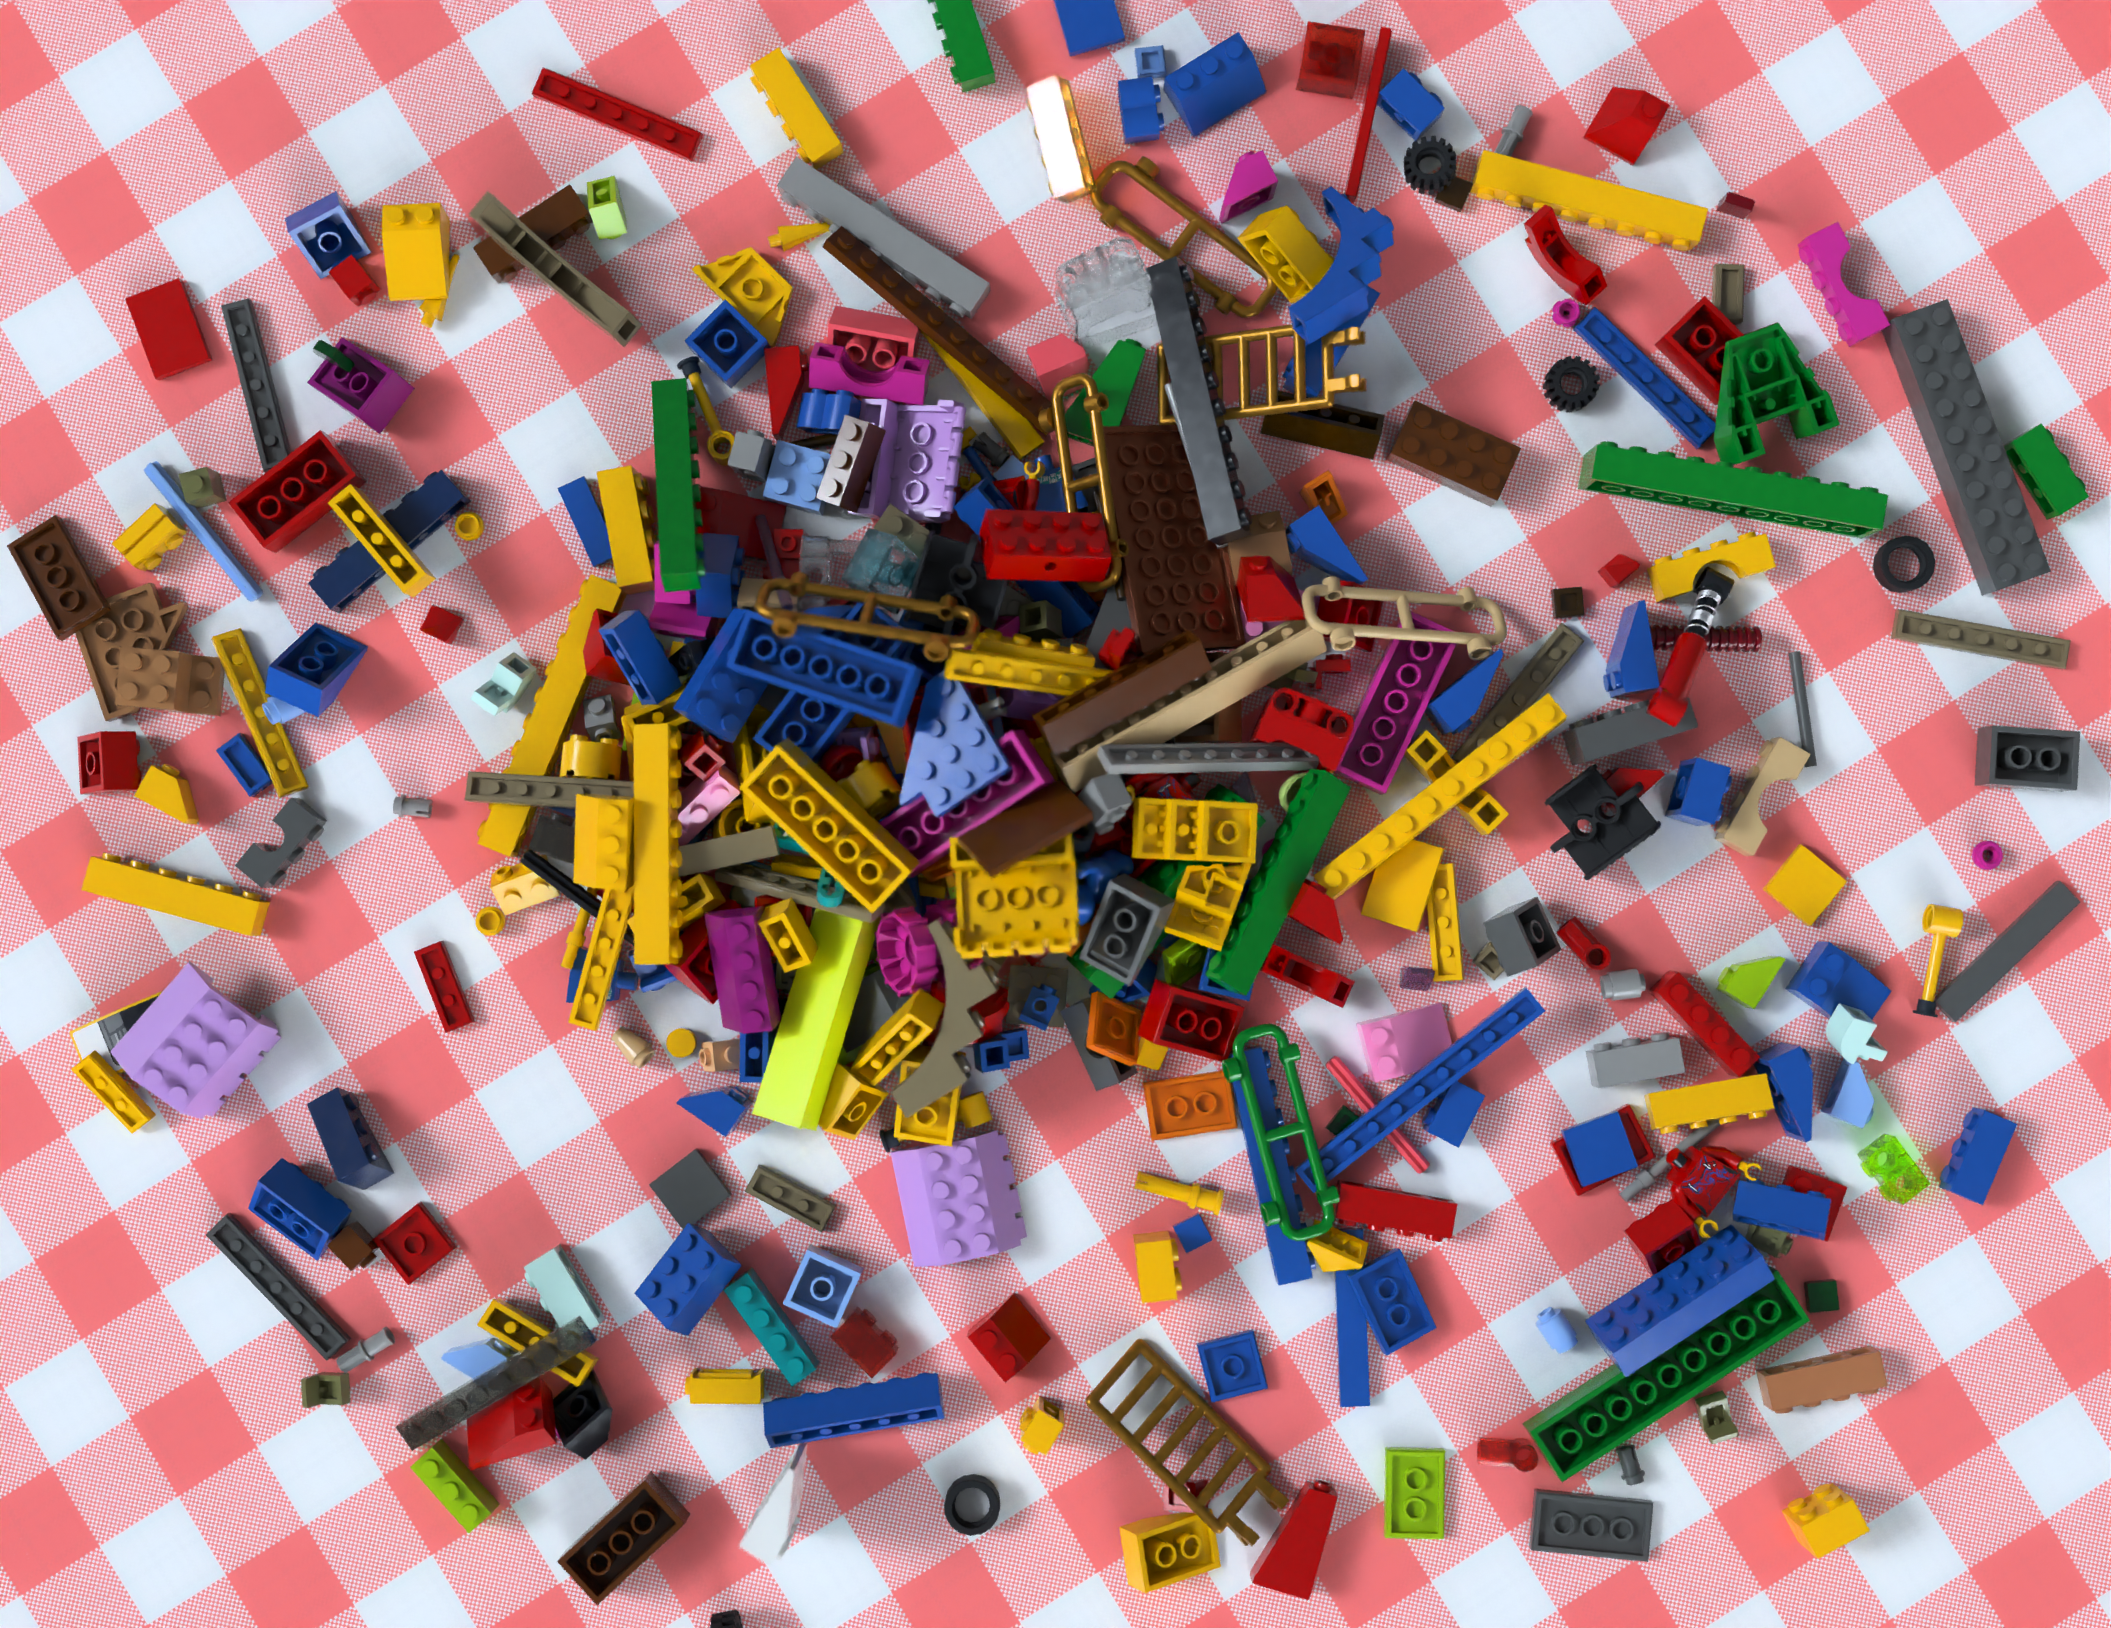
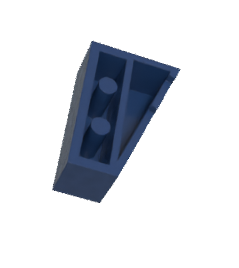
M337 1087L307 1104L337 1181L365 1190L394 1174L391 1165L359 1109V1101L354 1093Z

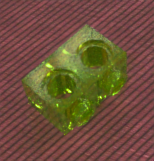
M1884 1133L1857 1153L1862 1161L1860 1164L1862 1170L1870 1178L1874 1177L1880 1185L1878 1191L1888 1202L1893 1201L1904 1205L1931 1184L1895 1136ZM1882 1152H1885L1887 1160L1880 1166L1878 1164V1157ZM1903 1176L1904 1185L1902 1188L1897 1189L1896 1180L1898 1177Z

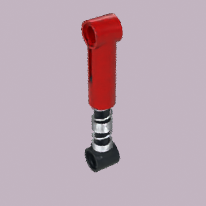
M1706 567L1694 586L1693 592L1697 594L1695 607L1691 611L1684 633L1680 634L1676 641L1659 688L1653 695L1646 710L1647 714L1672 727H1675L1680 722L1688 707L1689 701L1687 697L1707 647L1704 635L1709 633L1714 620L1713 615L1716 614L1715 609L1726 600L1734 585L1733 579L1710 567Z

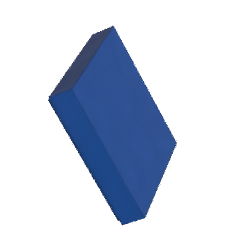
M1054 0L1070 57L1125 41L1114 0Z
M1613 1111L1561 1130L1580 1185L1583 1187L1638 1167L1618 1111Z
M1253 1329L1196 1343L1212 1403L1268 1388Z

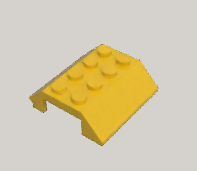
M1072 832L993 878L959 845L958 837H950L951 868L955 871L958 927L954 928V946L957 953L961 952L962 959L983 957L984 951H988L989 957L1014 955V949L1019 950V955L1044 953V947H1049L1050 953L1071 952L1072 945H1078L1079 905L1077 868Z

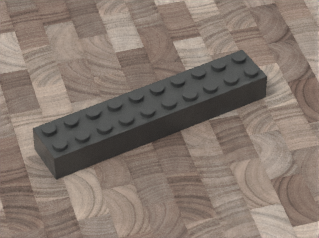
M1948 299L1893 318L1889 321L1890 325L1882 330L1981 595L1983 596L2051 572Z

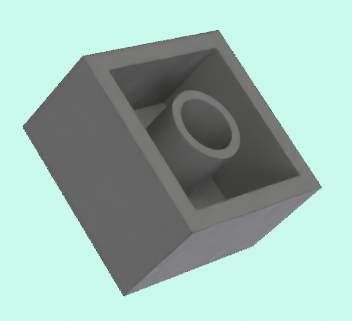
M1538 897L1510 906L1484 922L1486 935L1493 943L1498 954V962L1508 977L1535 968L1562 950Z

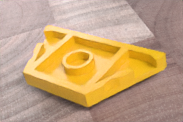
M752 247L740 250L732 256L726 255L717 258V261L704 266L699 264L692 268L693 273L722 301L727 300L768 341L771 348L775 347L793 293V287Z

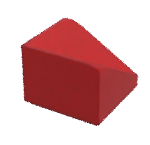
M1618 554L1597 572L1610 587L1614 588L1640 568V564L1627 556Z
M432 605L420 631L452 645L464 619L436 605Z

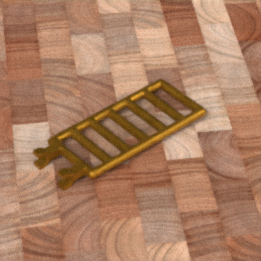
M1292 324L1204 336L1213 354L1211 366L1219 379L1217 392L1222 401V346L1238 344L1239 407L1226 408V414L1223 415L1224 420L1330 408L1334 405L1336 393L1367 391L1366 379L1361 378L1359 374L1334 379V347L1366 344L1365 332L1360 331L1359 327H1351L1334 332L1332 330L1321 337L1323 396L1306 398L1305 340L1293 330ZM1293 336L1294 400L1278 402L1277 338ZM1265 340L1266 403L1251 405L1250 342ZM1161 342L1157 346L1159 425H1177L1174 415H1170L1169 400L1164 388L1169 383V370Z
M1137 1339L1085 1399L1086 1405L1216 1534H1220L1228 1527L1245 1546L1248 1544L1253 1546L1260 1536L1236 1515L1253 1493L1257 1490L1274 1510L1277 1508L1283 1509L1289 1502L1286 1496L1266 1480V1477L1271 1472L1270 1464L1143 1339ZM1141 1353L1153 1366L1111 1414L1099 1401ZM1162 1374L1174 1387L1136 1432L1132 1434L1121 1421ZM1183 1395L1194 1406V1409L1157 1453L1153 1455L1142 1442ZM1201 1417H1206L1216 1428L1179 1473L1174 1476L1163 1463ZM1225 1436L1237 1449L1201 1493L1195 1497L1184 1484ZM1246 1457L1258 1470L1217 1519L1205 1505Z

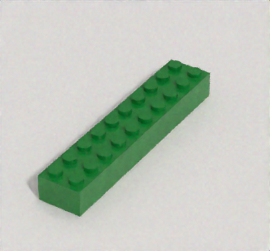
M1609 441L1600 442V444L1595 445L1583 455L1578 485L1580 490L1861 539L1883 529L1888 494L1878 493L1879 489L1873 487H1861L1859 490L1849 488L1850 484L1845 482H1832L1830 485L1820 483L1821 479L1816 477L1796 479L1791 478L1792 474L1787 472L1767 474L1762 473L1763 469L1758 467L1733 468L1734 464L1730 462L1720 461L1716 462V464L1705 463V459L1701 457L1690 456L1687 459L1676 458L1675 453L1666 451L1652 454L1647 453V449L1643 447L1618 448L1617 443Z
M1768 1266L1775 1278L1773 1281L1629 1376L1625 1377L1619 1368L1613 1364L1522 1423L1560 1481L1564 1482L1809 1322L1810 1319L1778 1270Z

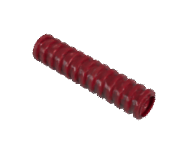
M1659 625L1650 626L1653 650L1657 651L1661 648L1662 651H1666L1670 648L1673 651L1679 635L1684 633V629L1687 626L1681 625L1680 628L1677 625H1672L1670 628L1668 625H1662L1661 628ZM1711 626L1709 633L1704 635L1707 644L1706 650L1711 652L1715 649L1716 652H1720L1724 649L1725 652H1730L1733 649L1734 652H1740L1742 649L1743 652H1749L1751 649L1752 652H1758L1762 644V633L1758 626H1754L1752 629L1749 626H1745L1743 629L1740 626H1735L1734 629L1731 626H1726L1725 629L1722 626H1717L1715 629Z

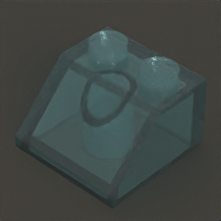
M868 528L841 579L852 589L907 597L913 586L920 559L895 535ZM881 606L894 614H898L900 611L899 608Z

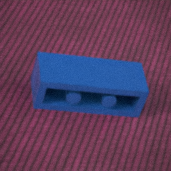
M640 610L623 611L598 629L641 704H658L682 686L678 678V671L667 659L662 643L652 633L647 617Z
M1973 1107L1963 1120L1964 1129L1960 1138L1952 1146L1951 1153L1953 1155L1949 1164L1941 1172L1939 1187L1969 1201L1983 1205L2017 1124L1986 1110Z
M1747 1178L1746 1181L1739 1180L1733 1209V1221L1825 1240L1831 1199L1825 1198L1826 1195L1820 1192L1807 1191V1194L1795 1192L1793 1187L1787 1185H1777L1775 1188L1764 1185V1182L1761 1180L1752 1181Z

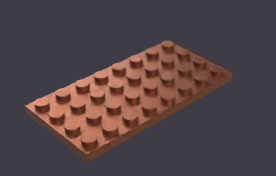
M1177 425L1103 426L1118 539H1124L1129 547L1128 554L1121 557V573L1132 631L1136 632L1134 641L1137 645V656H1142L1187 630H1190L1201 640L1205 651L1237 649L1246 644L1227 546L1217 549L1216 544L1208 540L1193 473Z

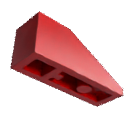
M799 345L764 349L772 435L776 441L782 440L805 381L804 371H809L807 353L802 354Z

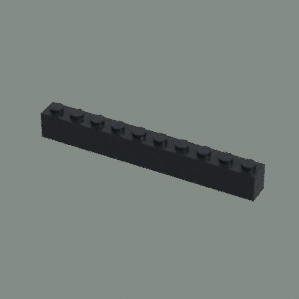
M1175 256L1148 267L1145 271L1208 540L1220 546L1252 535L1249 526L1252 524V517L1248 508L1244 505L1245 488L1237 476L1236 470L1239 469V463L1236 455L1231 450L1232 434L1229 427L1225 425L1223 417L1226 414V408L1217 392L1219 379L1215 371L1212 370L1210 361L1213 360V354L1210 346L1205 341L1204 334L1207 333L1204 320L1199 316L1197 307H1200V300L1196 291L1193 290L1191 282L1194 280V274L1188 263L1185 264Z

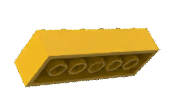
M789 738L779 743L739 787L871 913L920 864L908 850Z

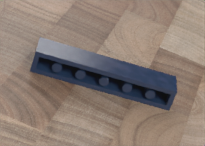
M443 470L428 475L423 481L424 485L417 491L413 490L407 493L402 498V503L396 509H390L382 514L412 551L471 502L450 475ZM358 540L350 548L345 547L335 555V560L330 565L322 566L315 571L313 579L308 584L330 610L340 613L383 577L386 572Z

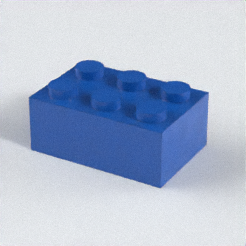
M688 1223L634 1294L667 1330L688 1336L742 1264L709 1230Z

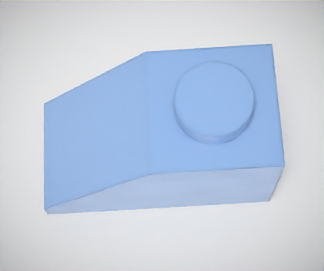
M1843 1058L1821 1112L1850 1125L1863 1128L1873 1116L1874 1110L1872 1106L1875 1101L1859 1062L1855 1061L1854 1064H1851Z
M490 1338L451 1348L441 1359L492 1390L500 1382L517 1353L512 1351V1347L502 1340Z

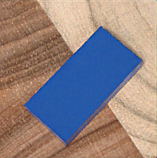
M238 733L216 750L250 797L256 796L273 783L263 760L242 733Z

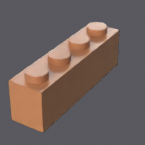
M1871 1346L1756 1370L1763 1404L1779 1414L1791 1412L1793 1410L1792 1407L1800 1405L1816 1407L1821 1405L1823 1400L1843 1401L1849 1399L1851 1394L1861 1393L1863 1395H1870L1879 1392L1878 1388L1888 1387L1881 1353Z

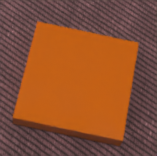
M1100 991L1091 993L1086 1048L1127 1066L1136 1065L1139 1046V1035H1137L1141 1022V1010L1115 998L1110 999Z

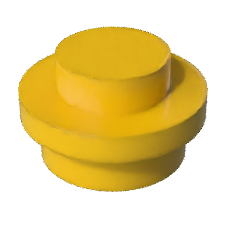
M464 512L455 521V531L460 538L466 541H474L483 534L484 521L474 512Z
M485 907L478 912L475 922L477 929L482 934L492 936L503 930L506 919L500 909Z

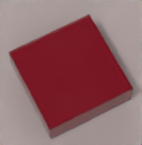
M1727 192L1719 201L1716 211L1744 219L1752 212L1755 201L1732 192Z

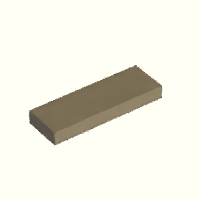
M760 1164L745 1190L746 1193L821 1233L836 1207L835 1204Z

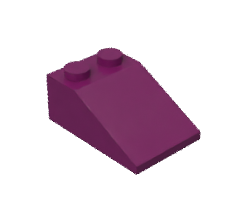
M342 337L335 345V348L339 349L354 362L355 366L350 373L324 360L307 383L380 434L415 388L394 370Z

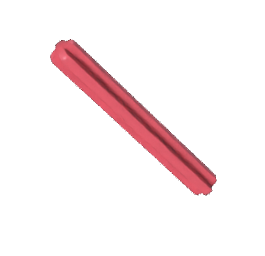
M1334 1056L1325 1064L1326 1068L1364 1112H1367L1378 1103L1339 1057ZM1399 1127L1386 1136L1417 1173L1421 1174L1430 1166L1427 1159Z

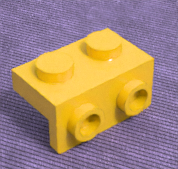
M546 854L541 855L542 858L548 861ZM522 863L511 867H500L491 875L490 888L504 915L560 896L559 890Z

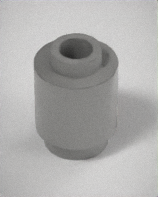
M1637 969L1607 972V975L1600 976V988L1604 999L1610 998L1611 1001L1640 998L1641 992L1646 990L1644 975L1639 974Z

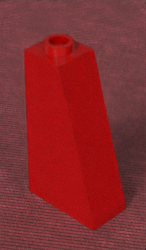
M1315 1480V1483L1305 1482L1250 1571L1252 1584L1306 1600L1310 1599L1338 1495L1330 1483L1322 1480Z

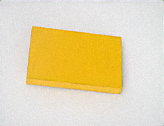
M1413 839L1376 867L1361 915L1418 933L1444 849Z

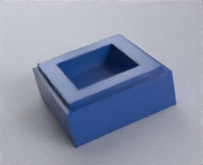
M1199 1213L1173 1225L1186 1253L1212 1241Z

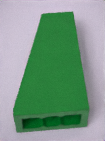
M1118 340L1092 376L1096 382L1098 393H1104L1109 401L1108 408L1101 411L1103 426H1121L1146 354V349L1142 348V344L1136 340ZM1084 387L1065 413L1067 435L1070 439L1094 447L1090 416L1084 408V399L1087 397Z

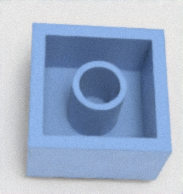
M777 440L763 497L769 502L823 516L826 502L817 499L816 495L831 454Z
M811 1244L803 1257L783 1305L837 1328L864 1268Z

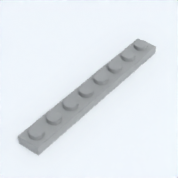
M1286 742L1100 745L1097 752L1107 774L1301 771L1317 769L1320 762L1316 755Z

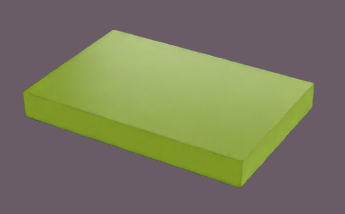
M1385 1447L1384 1537L1396 1539H1444V1448Z

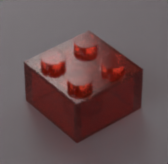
M1308 21L1303 38L1296 90L1352 99L1357 87L1365 30Z

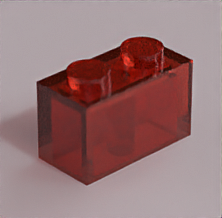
M857 1306L832 1332L830 1338L872 1379L897 1354L899 1347L896 1344L898 1341L888 1330L883 1332L875 1324L877 1322L876 1318L867 1309L862 1311Z

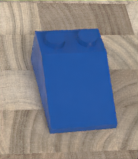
M1319 505L1291 523L1286 529L1287 543L1291 554L1296 553L1305 562L1343 581H1352L1362 585L1368 579Z
M1645 600L1638 601L1623 610L1606 666V675L1603 676L1604 688L1606 692L1610 693V698L1644 693L1659 688L1660 684Z
M315 622L268 666L265 693L319 717L334 702L365 655L368 646Z
M1501 649L1493 652L1488 658L1481 660L1429 701L1425 713L1442 735L1450 732L1455 735L1473 723L1470 718L1477 713L1504 652Z
M1817 941L1785 988L1828 1019H1830L1840 1003L1862 1010L1872 1020L1891 993L1889 988L1855 959L1832 943Z
M1780 1042L1757 1053L1760 1058L1754 1063V1067L1758 1075L1767 1074L1774 1110L1786 1136L1808 1142L1812 1140L1813 1072L1810 1067L1812 1060L1806 1049L1801 1048V1046Z

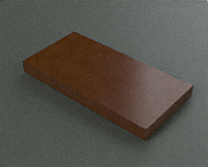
M57 515L51 517L7 545L57 639L61 641L67 639L111 611L108 602L61 517Z
M1057 780L960 835L958 842L977 864L993 878L1094 820L1093 812L1064 784Z

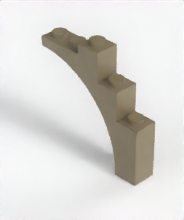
M487 191L469 213L506 253L528 268L542 283L565 299L579 314L623 347L628 344L641 328L642 324L627 309L570 265L490 192Z
M939 917L927 927L935 939L945 970L946 1005L944 1018L938 1037L927 1058L907 1079L894 1087L891 1092L906 1118L969 1080L971 1066L963 1054L958 1055L957 1051L983 1036L985 1032L983 1026L986 1025L979 1011H972L970 1007L996 992L999 988L997 982L1000 981V978L991 965L987 967L983 961L973 967L971 965V962L974 961L973 958H961V952L957 953L954 946V927L949 920L944 922L942 917Z

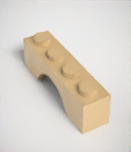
M1782 737L1772 738L1770 741L1766 740L1758 753L1761 756L1756 766H1751L1745 775L1744 780L1747 781L1742 791L1736 792L1730 802V805L1733 806L1728 816L1722 817L1716 827L1718 834L1715 839L1744 856H1754L1768 831L1762 823L1758 812V803L1762 792L1774 781L1796 780L1811 755Z

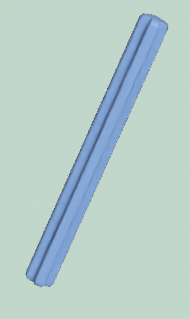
M157 461L149 463L144 469V473L246 599L250 602L259 599L263 594V590L196 507L186 503L183 491Z

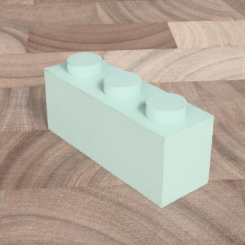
M560 1244L524 1266L526 1271L524 1275L528 1284L532 1288L536 1287L541 1295L540 1303L547 1313L551 1312L556 1320L555 1327L562 1338L566 1337L569 1343L605 1320V1317Z

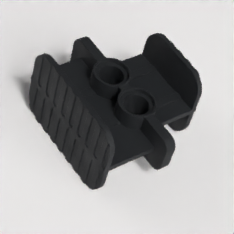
M931 530L922 551V557L909 598L940 602V599L945 595L958 596L963 600L964 607L970 608L978 614L981 626L994 630L1009 580L987 579L985 564L973 561L980 535L972 533L969 544L937 535L934 530ZM966 568L971 572L972 578L962 580L957 576L956 570ZM906 610L903 619L906 622L912 619L944 629L942 635L950 636L957 617L945 621L940 619L937 614Z
M1596 764L1580 773L1544 802L1546 806L1548 804L1551 806L1570 831L1552 844L1551 850L1556 853L1564 847L1584 872L1585 880H1590L1594 875L1599 874L1601 870L1606 869L1617 859L1623 857L1625 853L1627 854L1632 848L1637 847L1649 836H1652L1661 826L1660 821L1657 822L1636 796L1644 789L1641 782H1638L1623 794L1617 796L1596 769L1598 767ZM1602 803H1612L1616 807V814L1613 816L1605 815L1601 809ZM1581 819L1588 820L1592 825V832L1584 833L1580 831L1578 821Z

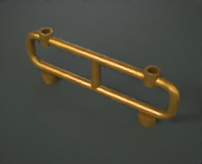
M1142 156L1135 166L1127 161H1115L1104 168L1090 189V199L1092 205L1102 214L1099 220L1106 227L1113 229L1115 225L1119 226L1164 261L1175 256L1178 257L1200 229L1264 277L1267 285L1253 305L1244 306L1232 294L1222 290L1190 266L1194 274L1192 282L1217 300L1214 303V307L1224 315H1228L1232 311L1238 316L1251 318L1259 315L1266 308L1278 289L1276 284L1245 248L1155 182L1154 178L1160 172V169L1154 162ZM1116 173H1125L1189 221V224L1170 249L1126 218L1115 206L1106 203L1102 199V190Z
M1078 373L1064 378L1056 384L1051 396L1052 407L1041 410L1038 420L1045 432L1055 431L1066 512H1078L1075 492L1099 485L1104 525L1112 556L1110 571L1105 576L1104 582L1076 581L1080 588L1086 592H1097L1112 587L1119 580L1122 572L1121 557L1128 554L1129 547L1124 539H1118L1101 416V411L1108 408L1109 401L1104 393H1098L1096 382L1092 376L1086 373ZM1084 385L1087 397L1084 399V408L1090 416L1097 473L1074 480L1063 396L1068 389Z
M802 572L794 573L791 579L774 578L764 582L759 588L755 599L756 611L762 617L773 620L772 630L780 637L788 638L793 636L799 624L925 644L924 654L932 661L945 660L950 648L962 649L969 647L976 641L980 629V617L970 608L959 606L957 599L950 595L943 596L940 602L811 583L809 582V577ZM784 590L794 597L810 594L864 603L860 620L853 621L776 609L767 606V602L771 592ZM880 605L937 614L940 619L945 621L952 620L954 617L962 618L968 621V627L964 636L955 637L872 624L871 622L876 606Z

